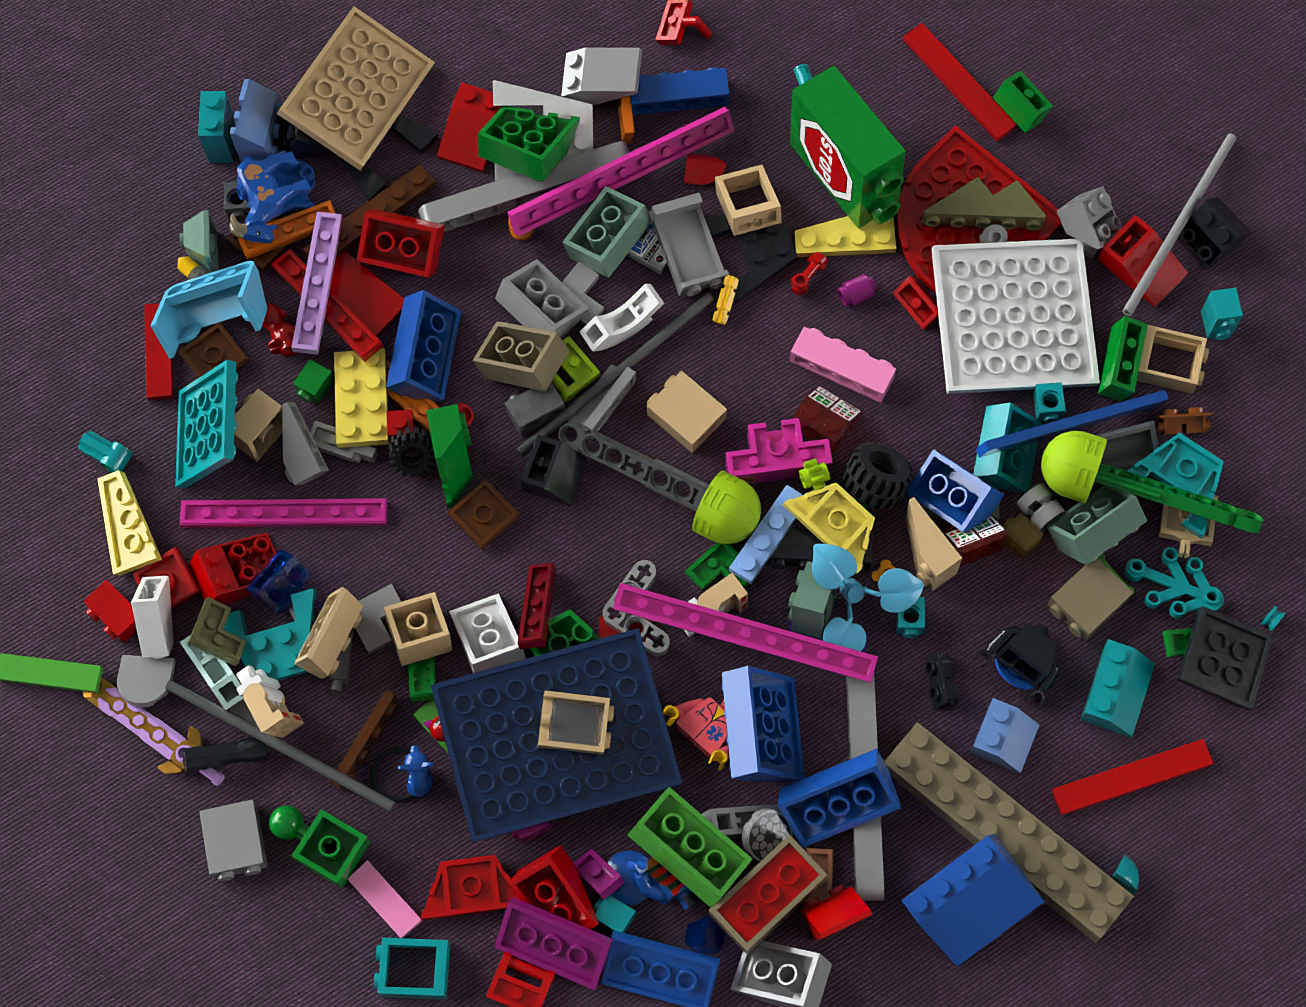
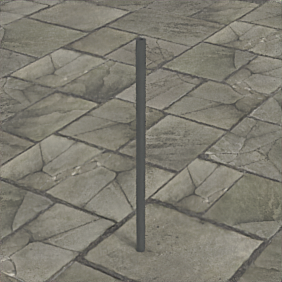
M709 293L705 294L516 449L517 453L521 457L532 450L537 435L549 436L614 383L627 367L631 369L714 301L713 297Z
M169 680L166 684V690L390 812L395 808L396 802L281 739L262 733L257 726L172 680Z

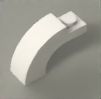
M645 284L618 309L605 315L595 316L580 331V334L592 351H601L613 347L635 335L653 320L651 316L664 302L651 284Z

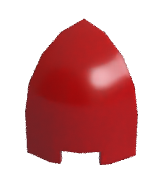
M689 153L686 157L684 183L696 185L712 183L715 181V177L723 174L726 163L710 155Z

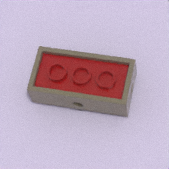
M788 835L709 909V915L748 955L827 880L828 875Z

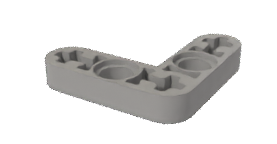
M648 560L638 561L622 583L648 591L656 579L655 565ZM646 568H648L650 577L645 575L641 579L640 585L643 586V588H641L636 583L637 580L640 578L639 570L641 569L644 571ZM617 588L603 609L604 622L618 633L629 631V626L632 623L638 622L644 627L641 633L642 640L646 638L648 631L651 630L650 637L654 640L662 638L664 647L658 646L655 649L653 648V641L646 638V642H643L645 651L654 656L665 655L670 648V639L657 626L644 618L620 611V618L610 619L609 611H616L613 610V605L618 591Z

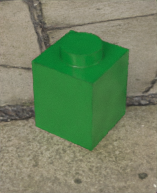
M309 359L293 383L297 392L296 395L307 403L312 401L318 405L334 382V378L330 370Z

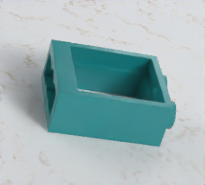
M382 938L381 945H377L376 962H380L379 973L374 975V989L378 990V994L381 997L447 1000L451 944L448 940ZM390 947L436 949L434 988L387 987Z

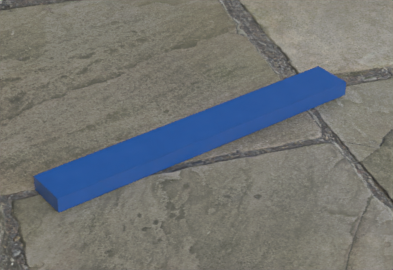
M1162 390L987 440L977 447L976 451L979 458L1054 437L1065 432L1075 431L1158 407L1169 398L1166 391Z

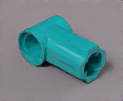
M91 430L84 433L78 446L81 452L97 460L101 466L111 473L118 470L122 471L133 456V453L118 442L112 443Z

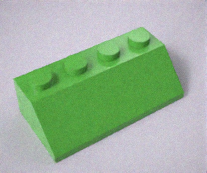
M670 787L664 791L628 834L633 841L710 907L721 899L752 860L747 853Z

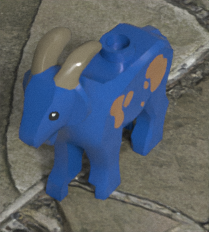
M284 150L277 154H270L263 160H255L250 156L244 157V161L237 167L238 186H236L239 198L241 200L245 199L250 212L244 224L237 221L235 214H231L229 227L233 235L251 242L272 243L274 240L273 231L277 226L266 225L268 221L288 211L296 209L305 210L314 206L308 196H302L305 193L311 192L306 179L287 186H278L277 180L272 174L280 167H297L298 163L292 151L286 153Z

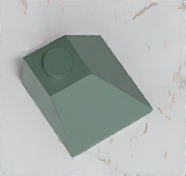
M204 210L183 223V233H180L179 238L181 248H185L188 256L208 273L219 270L218 231L209 210Z

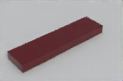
M554 562L529 566L517 642L520 649L546 647L556 575Z

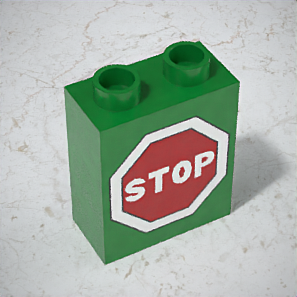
M835 66L792 90L790 146L858 229L872 220L877 224L889 221L900 209L899 199L901 185L904 181L903 168L906 152Z

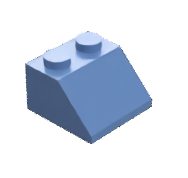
M992 698L970 754L1021 774L1039 724L1019 708Z

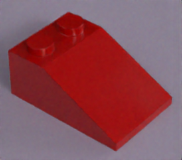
M461 82L451 106L437 158L482 173L484 172L488 160L478 156V133L502 107L493 106V92Z
M561 845L519 869L508 882L521 901L588 929H592L599 924L577 868Z
M842 884L828 891L830 897L820 901L817 896L803 903L805 908L799 912L813 941L827 937L873 915L870 908L852 886L845 889Z

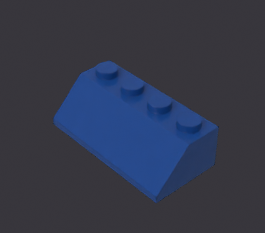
M424 290L404 297L386 388L402 396L414 399L444 401L461 310Z
M877 749L779 789L778 806L802 848L901 808L889 769Z

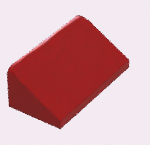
M909 276L892 292L923 330L939 320L937 301L916 277Z

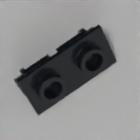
M937 651L925 659V671L930 685L929 697L933 704V710L945 704L948 708L957 706L956 701H958L956 683L946 681V679L954 678L952 658H949L947 653L941 654L940 651Z

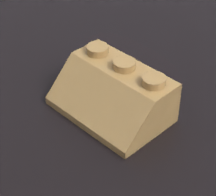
M341 587L328 596L294 665L321 679L329 674H334L339 665V661L336 659L340 651L344 652L351 641L348 635L352 628L355 629L359 625L363 616L360 614L363 605L347 589Z

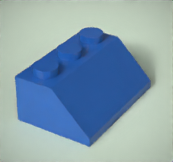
M934 449L906 491L907 495L912 498L914 497L919 503L964 533L989 518L1004 496L1002 492Z

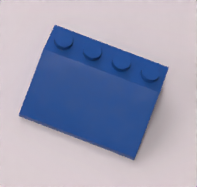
M751 666L723 672L722 691L724 693V716L727 725L731 777L747 782L794 783L804 779L794 678Z
M995 834L987 835L902 900L917 923L957 967L1045 902Z

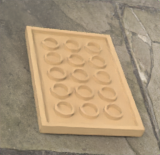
M353 6L280 107L277 114L361 171L435 62Z

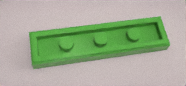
M0 654V681L98 694L104 669L102 666Z

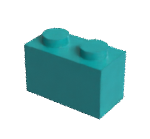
M1236 288L1210 292L1201 310L1207 339L1216 338V340H1224L1233 335L1243 316Z

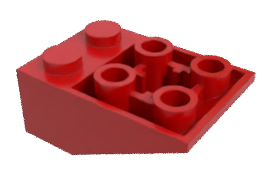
M1134 215L1102 247L1098 261L1131 289L1135 290L1163 244V240L1154 229ZM1171 250L1142 297L1154 308L1188 275L1186 269Z
M268 533L199 549L195 552L189 563L204 600L210 597L224 605L234 603L287 578Z

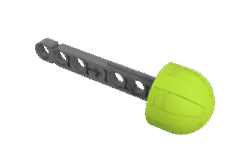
M571 421L560 428V441L576 451L581 450L584 455L645 484L646 488L695 511L696 514L692 525L693 532L717 543L733 544L750 536L759 523L761 504L757 493L747 482L730 473L720 471L712 482L708 484L657 458L654 460L599 432H589V427L578 422ZM568 427L576 430V440L573 441L567 437L566 430ZM590 438H594L599 442L600 448L598 451L590 449L588 444ZM613 449L621 452V462H615L611 458V451ZM638 462H641V468L644 469L640 472L637 471V466L634 465ZM661 471L666 474L668 481L665 485L660 484L656 480L657 472ZM680 483L689 485L691 490L689 496H684L680 493Z

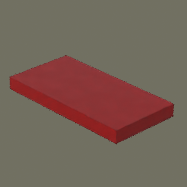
M346 251L335 259L330 290L378 338L400 316L404 298Z

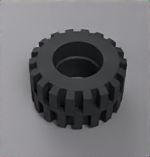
M868 442L867 444H860L854 450L842 473V483L845 484L844 487L850 492V495L858 499L862 504L864 503L869 507H876L880 510L885 508L889 510L900 504L913 481L914 473L912 472V466L908 464L909 461L902 457L898 451L879 443Z

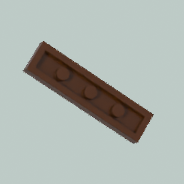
M385 690L337 771L355 780L357 775L355 773L356 769L360 764L363 765L367 761L371 752L369 750L373 741L377 742L384 732V723L387 718L391 719L398 709V701L393 693ZM330 780L332 786L337 790L343 792L346 788Z

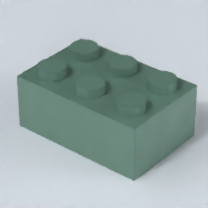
M605 186L562 243L570 259L581 262L588 268L609 278L652 221L644 204Z
M1103 485L1089 495L1085 504L1079 502L1046 527L1058 551L1087 565L1094 562L1099 555L1109 548L1115 547L1127 535L1136 532L1141 525L1147 522V519L1135 495Z

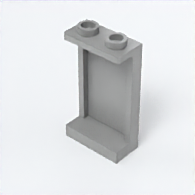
M700 193L654 205L650 212L652 224L679 296L685 294L687 296H694L700 293L702 289L709 287L711 289L720 288L723 286L724 277L729 275L728 270L723 269L701 210L703 201Z

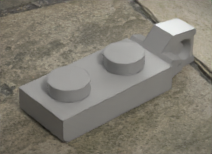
M318 421L314 422L310 433L319 451L351 462L360 463L362 459L375 463L378 456L376 448L370 446L337 448L336 427Z

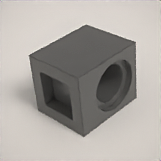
M224 182V209L228 219L230 220L231 214H235L238 222L245 221L250 212L245 199L243 203L234 205L237 201L241 200L236 190L237 182Z

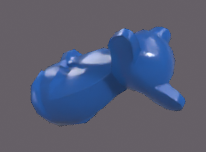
M416 745L411 747L410 753L406 755L405 765L398 766V770L408 771L407 790L412 796L421 797L427 795L433 789L434 779L430 773L433 762H427L424 753L420 752L419 747Z

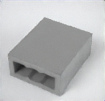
M254 800L199 811L209 874L214 879L218 878V881H227L233 879L235 874L255 875L260 873L261 869L268 868L258 806Z

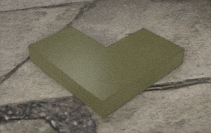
M207 597L188 643L236 666L239 663L247 641L223 630L231 608Z

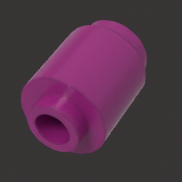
M865 274L844 282L842 287L837 288L840 300L845 307L848 305L855 306L874 297V291L877 290L871 276L867 277Z

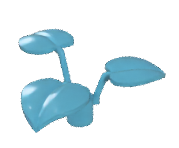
M815 544L812 562L813 577L823 588L835 589L840 586V592L846 599L845 604L848 615L847 621L843 618L835 617L827 623L823 632V641L862 651L866 643V634L861 625L852 623V603L860 602L864 594L876 597L881 596V607L888 612L897 613L910 608L922 593L923 581L916 578L910 572L899 568L890 569L880 577L878 582L879 592L863 587L856 579L849 578L857 571L856 560L849 551L832 544Z

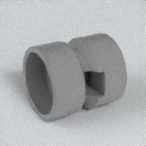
M1043 483L1030 489L1017 502L1018 507L1026 516L1031 515L1030 522L1039 532L1047 530L1046 526L1066 512L1057 500H1051L1052 494Z

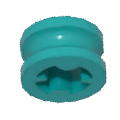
M1276 606L1273 607L1261 622L1262 626L1267 625L1270 632L1286 614L1278 612V607Z

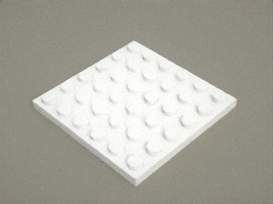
M1078 239L934 245L932 247L947 394L1035 389L1036 384L1062 382V388L1099 385L1082 241Z

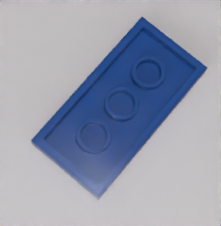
M613 931L611 936L613 942L605 962L601 980L602 985L684 1007H709L720 958Z

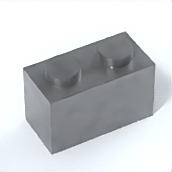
M552 382L546 391L530 388V390L522 394L516 393L505 402L506 411L521 437L550 422L565 409V404Z

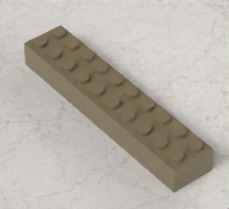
M918 722L884 761L893 780L973 845H976L987 835L995 834L1045 903L1095 944L1102 938L1134 897Z

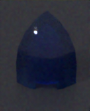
M707 916L687 925L685 943L697 953L714 954L721 950L725 933L711 916Z

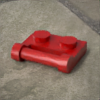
M505 951L486 998L508 1007H543L555 979V972L551 970L546 971L514 958L513 954ZM508 968H512L543 982L539 988L506 975Z

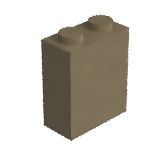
M1097 558L1094 562L1085 565L1050 598L1048 606L1050 607V612L1057 619L1062 618L1069 625L1068 628L1077 638L1081 637L1086 641L1129 601L1134 592Z

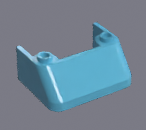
M253 261L239 263L178 283L166 290L152 321L151 328L169 359L174 358L179 344L190 343L198 337L197 335L200 333L201 328L242 315L245 321L251 322L255 331L261 329L267 312V305L259 271Z

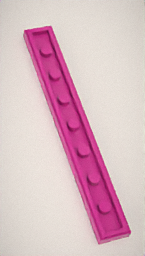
M387 498L181 500L180 526L181 528L387 526L388 500Z

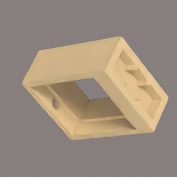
M763 165L715 177L716 195L734 236L782 223L781 205ZM761 185L768 202L735 210L729 193Z
M1148 325L1137 381L1193 394L1196 386H1201L1203 382L1204 371L1200 370L1202 363H1206L1209 354V348H1205L1207 338ZM1153 343L1194 352L1189 379L1149 370L1148 364Z

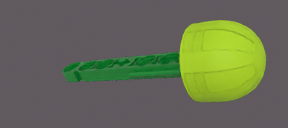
M1069 431L1060 434L1044 450L1041 469L1048 486L1057 494L1084 504L1095 481L1226 525H1233L1235 528L1251 533H1259L1264 521L1263 517L1254 512L1239 507L1236 508L1230 504L1101 463L1107 439L1087 432Z

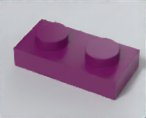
M590 849L574 863L580 878L603 900L625 883L621 875L593 849Z

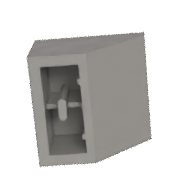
M1104 186L1082 193L1056 210L1066 234L1096 249L1102 248L1121 229V221L1114 212L1111 198L1106 193Z

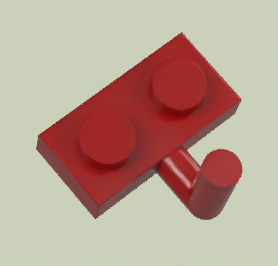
M691 0L667 1L655 39L659 45H680L686 26H695L705 39L712 35L711 30L699 16H689L693 5Z

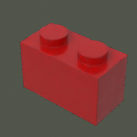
M107 580L83 601L89 608L85 612L96 623L101 620L106 625L103 630L113 640L118 637L125 643L137 632L131 603Z

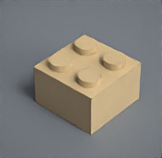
M257 389L254 394H249L246 397L241 409L235 413L237 427L234 433V445L258 462L283 433L282 406Z
M435 592L384 607L387 625L401 666L452 651L450 633Z

